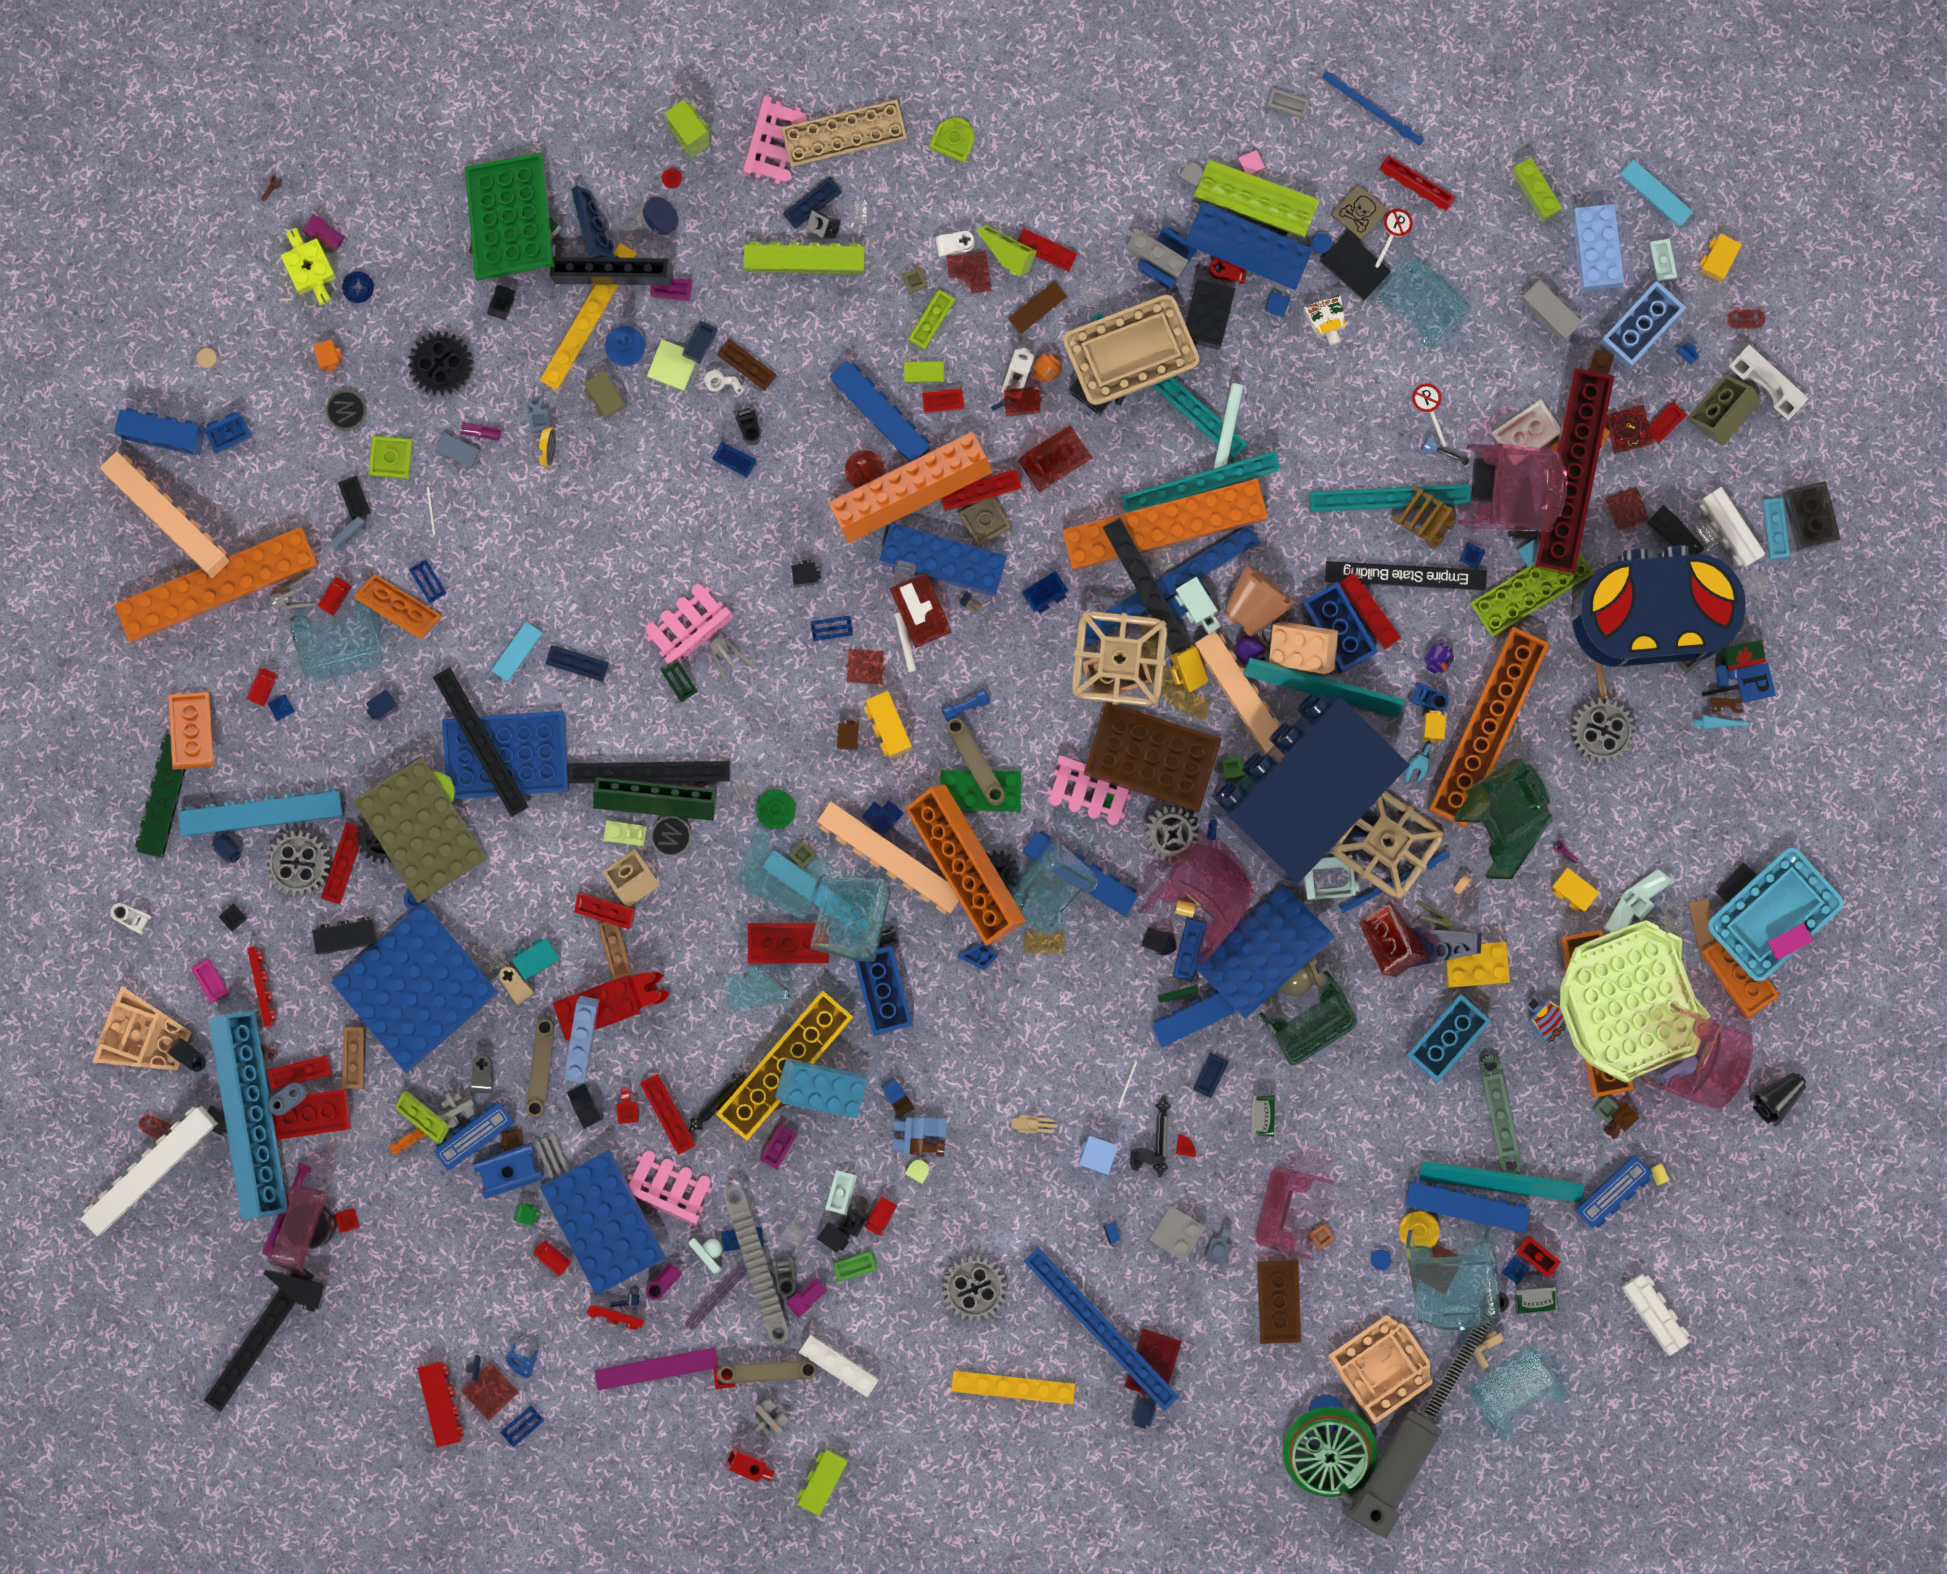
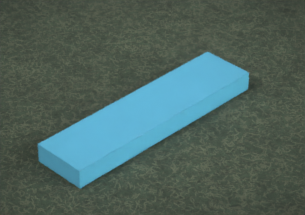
M1634 159L1620 173L1624 180L1678 227L1693 213L1689 207Z

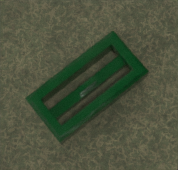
M675 659L672 664H667L666 668L660 669L680 702L698 692L678 659ZM678 667L692 689L688 692L674 668ZM671 671L685 695L681 696L667 674Z
M1197 985L1157 995L1159 1003H1164L1197 994L1199 991Z

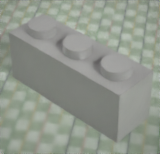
M1138 229L1126 247L1127 252L1149 263L1176 280V282L1188 265L1187 259Z
M1539 280L1522 297L1521 301L1564 342L1582 324L1581 317L1576 311H1571L1566 306L1567 303L1562 297H1557L1552 292L1553 289L1548 283H1542Z

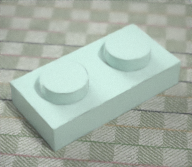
M1670 238L1650 242L1649 247L1656 281L1662 282L1676 279L1677 272Z
M836 1170L825 1210L847 1215L857 1179L856 1175Z

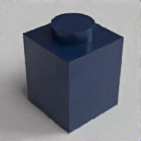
M386 689L366 703L369 707L366 710L373 720L376 718L378 721H382L400 708Z

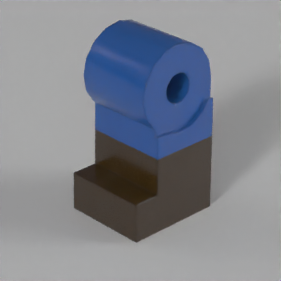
M895 1078L881 1085L882 1090L899 1118L915 1109Z

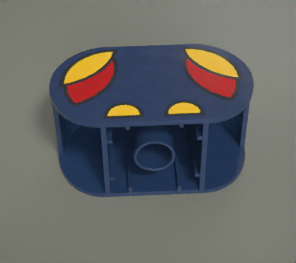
M1686 545L1663 548L1664 552L1658 553V558H1648L1647 549L1623 551V555L1617 557L1618 561L1600 569L1579 591L1572 609L1574 635L1579 646L1589 658L1608 667L1696 661L1708 658L1728 645L1736 637L1743 624L1746 599L1739 578L1728 565L1717 558L1704 554L1689 555L1688 546Z

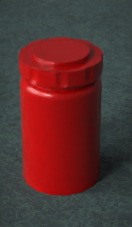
M334 577V582H331L317 604L319 608L332 616L336 614L348 595V590L350 591L352 588L350 584L337 577Z
M259 668V673H257L246 699L265 707L278 675L265 668Z
M880 1196L867 1220L868 1223H865L864 1227L882 1236L884 1233L882 1231L886 1229L898 1205Z
M544 1240L535 1249L533 1256L535 1258L538 1257L537 1259L556 1276L560 1277L572 1261L552 1244H548L547 1240Z

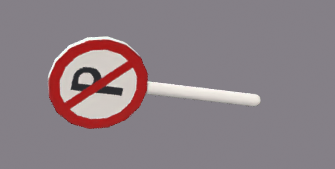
M1400 208L1392 209L1384 216V228L1390 236L1375 265L1376 268L1380 266L1393 237H1403L1411 231L1413 220L1407 211Z
M1421 384L1413 391L1412 403L1420 412H1430L1442 446L1446 447L1444 437L1434 414V411L1441 404V392L1433 384Z

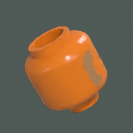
M1044 353L1034 362L1033 370L1035 372L1033 375L1040 382L1044 380L1051 383L1061 373L1062 362L1053 353Z

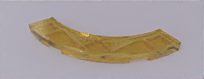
M1142 626L1141 638L1153 628ZM1159 631L1142 644L1141 648L1144 658L1156 659ZM1147 665L1154 685L1155 666ZM1165 666L1163 668L1161 695L1180 711L1195 718L1206 720L1210 700L1188 692L1179 684L1176 685L1171 673Z

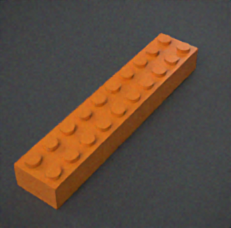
M1258 479L1064 529L1062 532L1072 570L1077 571L1119 560L1116 551L1102 526L1119 517L1123 521L1138 551L1142 554L1268 521V516Z
M302 527L227 557L229 563L213 578L200 568L114 604L128 641L131 643L137 642L318 567L319 564L305 530Z
M1515 627L1510 629L1427 812L1462 828L1467 827L1550 643Z

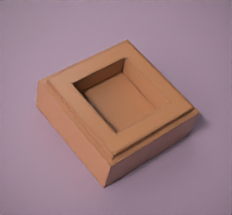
M1325 1222L1308 1233L1319 1251L1336 1240Z

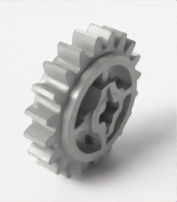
M1170 806L1169 812L1166 807H1162V814L1155 810L1156 817H1148L1151 824H1144L1149 830L1142 833L1148 835V838L1143 840V842L1150 843L1147 850L1154 849L1152 856L1156 857L1159 855V860L1161 861L1165 857L1167 862H1172L1173 857L1175 861H1180V855L1183 858H1187L1186 851L1193 852L1190 845H1197L1193 838L1199 837L1198 834L1193 833L1198 826L1191 825L1195 819H1187L1189 812L1182 814V808H1178L1175 812L1174 806ZM1171 817L1177 819L1176 822L1172 823L1171 825H1167L1162 822L1163 820ZM1182 826L1185 829V840H1183L1181 834ZM1157 828L1159 829V832H1160V839H1159L1160 842H1159V843H1158L1157 837H1156ZM1168 831H1173V838H1168L1170 835ZM1171 843L1179 846V848L1172 851L1165 849Z

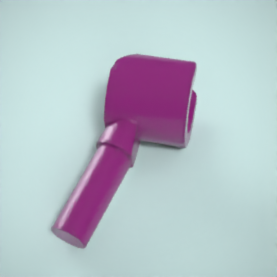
M1557 840L1563 847L1558 850L1553 846V850L1556 853H1563L1576 863L1578 858L1565 848L1562 840Z

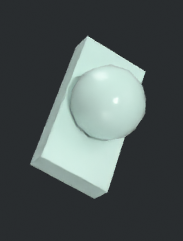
M695 1237L688 1242L713 1273H717L721 1269L714 1260L722 1253V1245L718 1240L709 1239L705 1241L703 1246Z

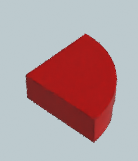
M1179 1134L1176 1154L1196 1157V1149L1192 1141L1186 1136Z

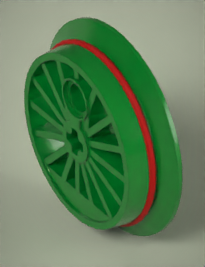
M1320 1407L1306 1412L1290 1426L1283 1442V1461L1292 1480L1305 1491L1322 1497H1338L1342 1491L1347 1494L1353 1492L1367 1481L1376 1464L1377 1446L1371 1429L1358 1415L1339 1407ZM1325 1425L1326 1436L1319 1431V1426ZM1330 1425H1337L1333 1441H1331ZM1342 1427L1348 1429L1349 1431L1337 1443ZM1353 1434L1358 1437L1357 1440L1343 1446ZM1302 1438L1305 1439V1445L1299 1443ZM1312 1439L1319 1440V1443L1317 1445H1312L1309 1443V1441ZM1361 1444L1364 1448L1362 1451H1349ZM1296 1449L1311 1453L1306 1455H1295ZM1360 1457L1357 1461L1352 1460V1459H1349V1458ZM1300 1461H1311L1299 1468L1296 1463ZM1316 1467L1307 1478L1302 1474L1303 1472ZM1329 1467L1330 1486H1322ZM1333 1467L1340 1479L1336 1485H1334ZM1340 1468H1341L1343 1471L1346 1472V1474H1345L1344 1476H1343V1474H1342ZM1322 1470L1318 1484L1313 1483L1314 1477Z

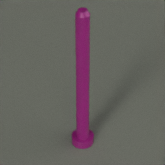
M299 1162L297 1166L299 1172L286 1198L288 1212L278 1215L263 1247L262 1254L266 1256L270 1254L307 1172H311L312 1167Z

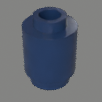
M221 834L212 842L213 850L227 864L230 862L235 863L240 859L242 849L229 836Z
M1141 1397L1140 1402H1137L1131 1419L1135 1421V1426L1143 1429L1146 1426H1151L1157 1410L1155 1408L1156 1402Z

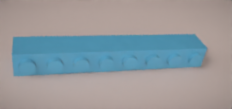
M336 788L325 789L324 793L316 794V791L304 792V796L296 797V794H286L282 799H276V796L264 797V801L256 802V799H246L243 804H236V801L224 802V806L216 807V804L203 805L204 809H196L195 806L184 807L183 811L178 812L180 834L182 837L344 817L342 793L340 791L336 792Z

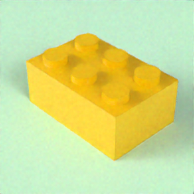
M886 691L867 699V705L864 706V710L868 719L873 718L875 724L872 725L876 738L881 737L882 739L880 747L884 756L888 755L892 759L911 751V743L889 692Z
M1506 942L1481 944L1480 954L1444 961L1447 988L1510 982Z

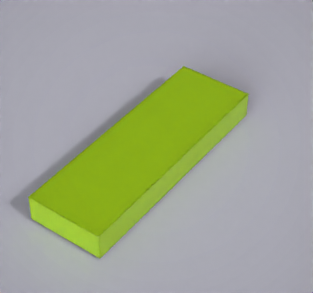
M938 289L909 336L908 341L925 350L956 299Z
M404 1091L401 1094L395 1109L437 1144L442 1143L450 1126L408 1091Z

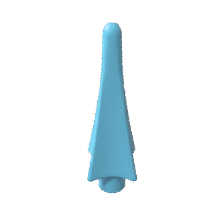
M1703 715L1701 719L1693 720V726L1701 727V730L1748 726L1749 724L1747 721L1727 720Z

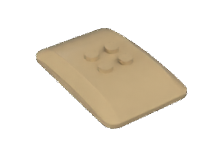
M1162 295L1070 330L1064 335L1063 339L1065 349L1088 402L1093 405H1099L1189 371L1199 363L1198 352L1175 299L1170 295Z

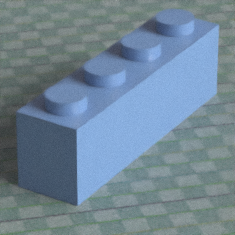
M580 996L576 1003L564 1080L579 1083L585 1082L589 1068L599 999Z

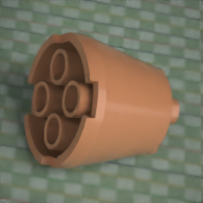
M1248 564L1240 575L1226 605L1225 613L1228 615L1227 618L1235 624L1239 622L1243 630L1250 636H1253L1254 633L1257 634L1288 611L1295 601L1289 595H1285L1279 586L1257 569L1253 571L1252 567Z

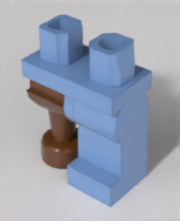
M906 1117V1119L894 1120V1131H904L905 1134L904 1140L893 1139L892 1150L911 1155H918L922 1152H936V1156L944 1157V1140H938L937 1144L925 1142L926 1136L946 1137L947 1119Z

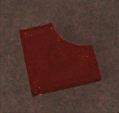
M985 251L946 257L949 278H957L964 281L969 286L972 294L992 291Z

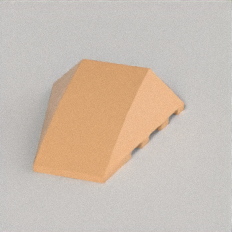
M121 986L112 1003L98 1040L93 1063L178 1070L180 1063L166 1052L178 1037H181L188 1043L192 1032Z

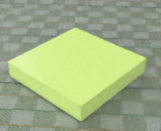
M661 339L647 377L685 392L696 362L682 356L685 348Z

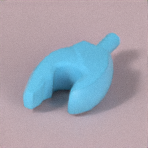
M1427 743L1422 755L1418 754L1409 762L1405 772L1404 780L1406 783L1409 781L1414 769H1419L1420 771L1417 782L1422 781L1427 775L1430 760L1426 757L1432 746L1431 744Z

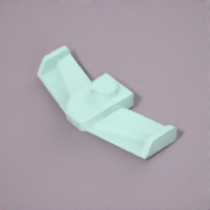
M1657 869L1633 887L1627 889L1621 895L1620 901L1604 929L1611 933L1627 927L1634 916L1642 921L1655 906L1649 899L1670 884L1672 885L1674 881Z

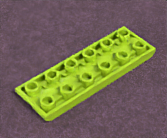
M1208 160L1193 196L1196 199L1303 238L1306 237L1320 200L1212 160Z
M1579 551L1576 571L1572 576L1533 568L1532 564L1470 604L1490 636L1493 637L1594 573Z

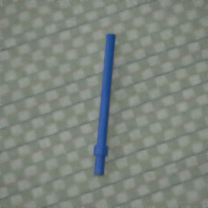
M1327 71L1322 77L1324 80L1399 131V135L1405 139L1409 138L1419 146L1423 143L1424 139L1414 133L1411 127L1406 124L1404 126Z
M1447 850L1431 857L1426 869L1431 870L1437 866L1436 864L1449 858L1450 855ZM1415 867L1399 874L1400 883L1408 878ZM1392 879L1385 882L1391 887H1394ZM1375 887L1339 906L1342 913H1345L1384 891Z

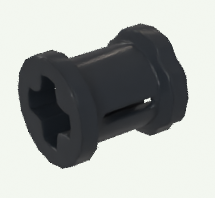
M890 926V929L880 932L874 931L879 948L889 943H898L894 926Z

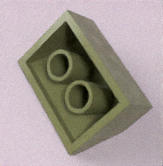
M1724 374L1687 420L1711 440L1724 446L1762 400L1751 386Z

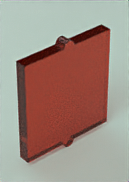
M1039 386L1004 390L1003 406H1005L1006 416L1041 413L1040 403L1042 398L1039 395Z
M1637 487L1626 491L1620 490L1618 494L1605 498L1618 531L1630 526L1635 527L1636 524L1649 520Z
M849 649L848 663L846 664L848 668L847 682L882 684L883 670L885 669V666H883L884 651Z

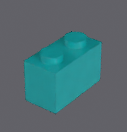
M541 937L531 943L533 947L528 950L523 948L514 954L515 958L512 961L525 981L561 960L547 938L543 940Z

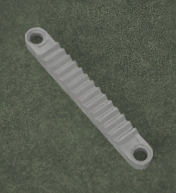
M733 1186L726 1191L725 1201L768 1336L774 1343H783L788 1338L789 1333L745 1193L740 1187ZM732 1191H738L741 1195V1199L736 1203L731 1202L729 1199V1194ZM776 1327H781L784 1330V1336L780 1339L775 1338L772 1334Z

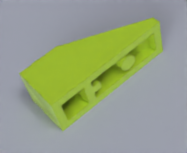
M988 225L978 227L977 232L1002 266L1009 269V273L1020 276L1029 272L1037 251Z

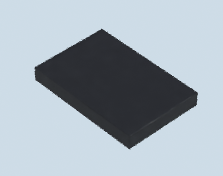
M1348 232L1320 260L1328 270L1363 301L1391 273V270L1382 262L1376 268L1375 265L1378 259Z

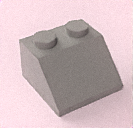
M1170 1205L1149 1240L1185 1262L1206 1227Z

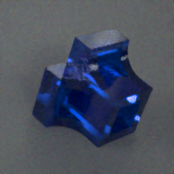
M889 800L883 807L874 801L861 817L882 836L886 837L898 823L904 812Z

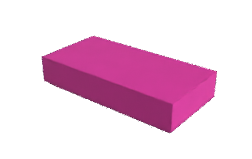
M1802 923L1768 941L1767 944L1776 960H1779L1811 943L1813 939L1805 924Z
M209 958L191 968L211 1004L229 994Z

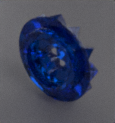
M360 271L348 274L342 283L344 296L350 302L357 304L366 302L372 297L375 289L371 277ZM358 279L360 285L366 287L360 290L359 295H357L355 289L350 288L357 285Z

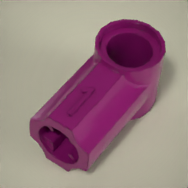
M314 214L302 230L306 235L309 234L314 239L317 238L334 251L340 247L345 238L341 233L328 226L324 220Z
M669 1262L654 1280L647 1285L646 1295L652 1300L661 1299L680 1278L682 1273ZM653 1285H658L661 1288V1293L657 1297L651 1296L649 1292Z
M816 1278L801 1292L798 1291L786 1302V1305L799 1318L827 1290Z

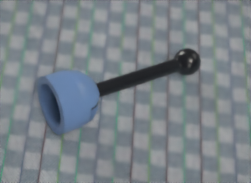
M1429 436L1426 438L1421 451L1428 454L1438 451L1461 461L1463 465L1469 463L1467 457L1462 458L1438 447L1435 439Z

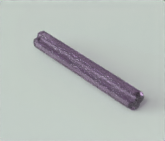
M738 1266L686 1320L685 1325L690 1330H693L746 1275V1270L742 1266Z

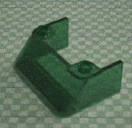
M1327 970L1324 974L1329 984L1320 990L1318 994L1320 1002L1288 1023L1283 1018H1275L1269 1022L1263 1012L1259 1013L1268 1033L1290 1065L1300 1064L1354 1029L1357 1024V1019L1342 989Z

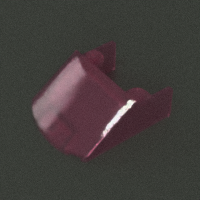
M1498 443V445L1467 444L1466 449L1477 454H1483V459L1487 464L1496 465L1492 504L1480 506L1475 520H1458V524L1475 530L1551 532L1557 517H1560L1567 493V473L1561 459V453L1557 450Z
M1193 843L1137 911L1139 913H1146L1158 898L1169 904L1178 901L1184 893L1214 919L1205 932L1209 944L1195 959V962L1200 964L1205 963L1227 935L1234 930L1255 897V894L1247 876L1232 859L1215 848Z
M1671 1002L1670 1007L1681 1014L1696 1019L1693 1025V1033L1698 1038L1707 1041L1692 1078L1678 1074L1671 1077L1667 1084L1644 1074L1639 1077L1652 1086L1683 1097L1686 1100L1721 1109L1737 1094L1747 1077L1753 1055L1752 1035Z

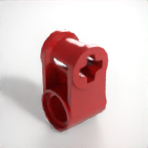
M1220 258L1214 259L1208 268L1212 278L1231 283L1232 281H1237L1239 284H1245L1246 269ZM1217 264L1223 269L1220 273L1216 272L1217 270L1214 268Z

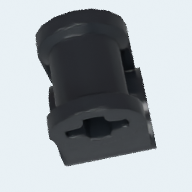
M753 405L741 411L735 410L734 414L745 442L748 445L758 444L761 441V432ZM755 431L757 436L754 439L747 438V433Z
M178 1037L166 1052L194 1072L202 1071L206 1066V1060L203 1055L193 1049L194 1047L181 1037ZM200 1057L201 1059L199 1062L201 1063V1066H195L193 1068V1062L191 1060L193 1058L198 1059Z

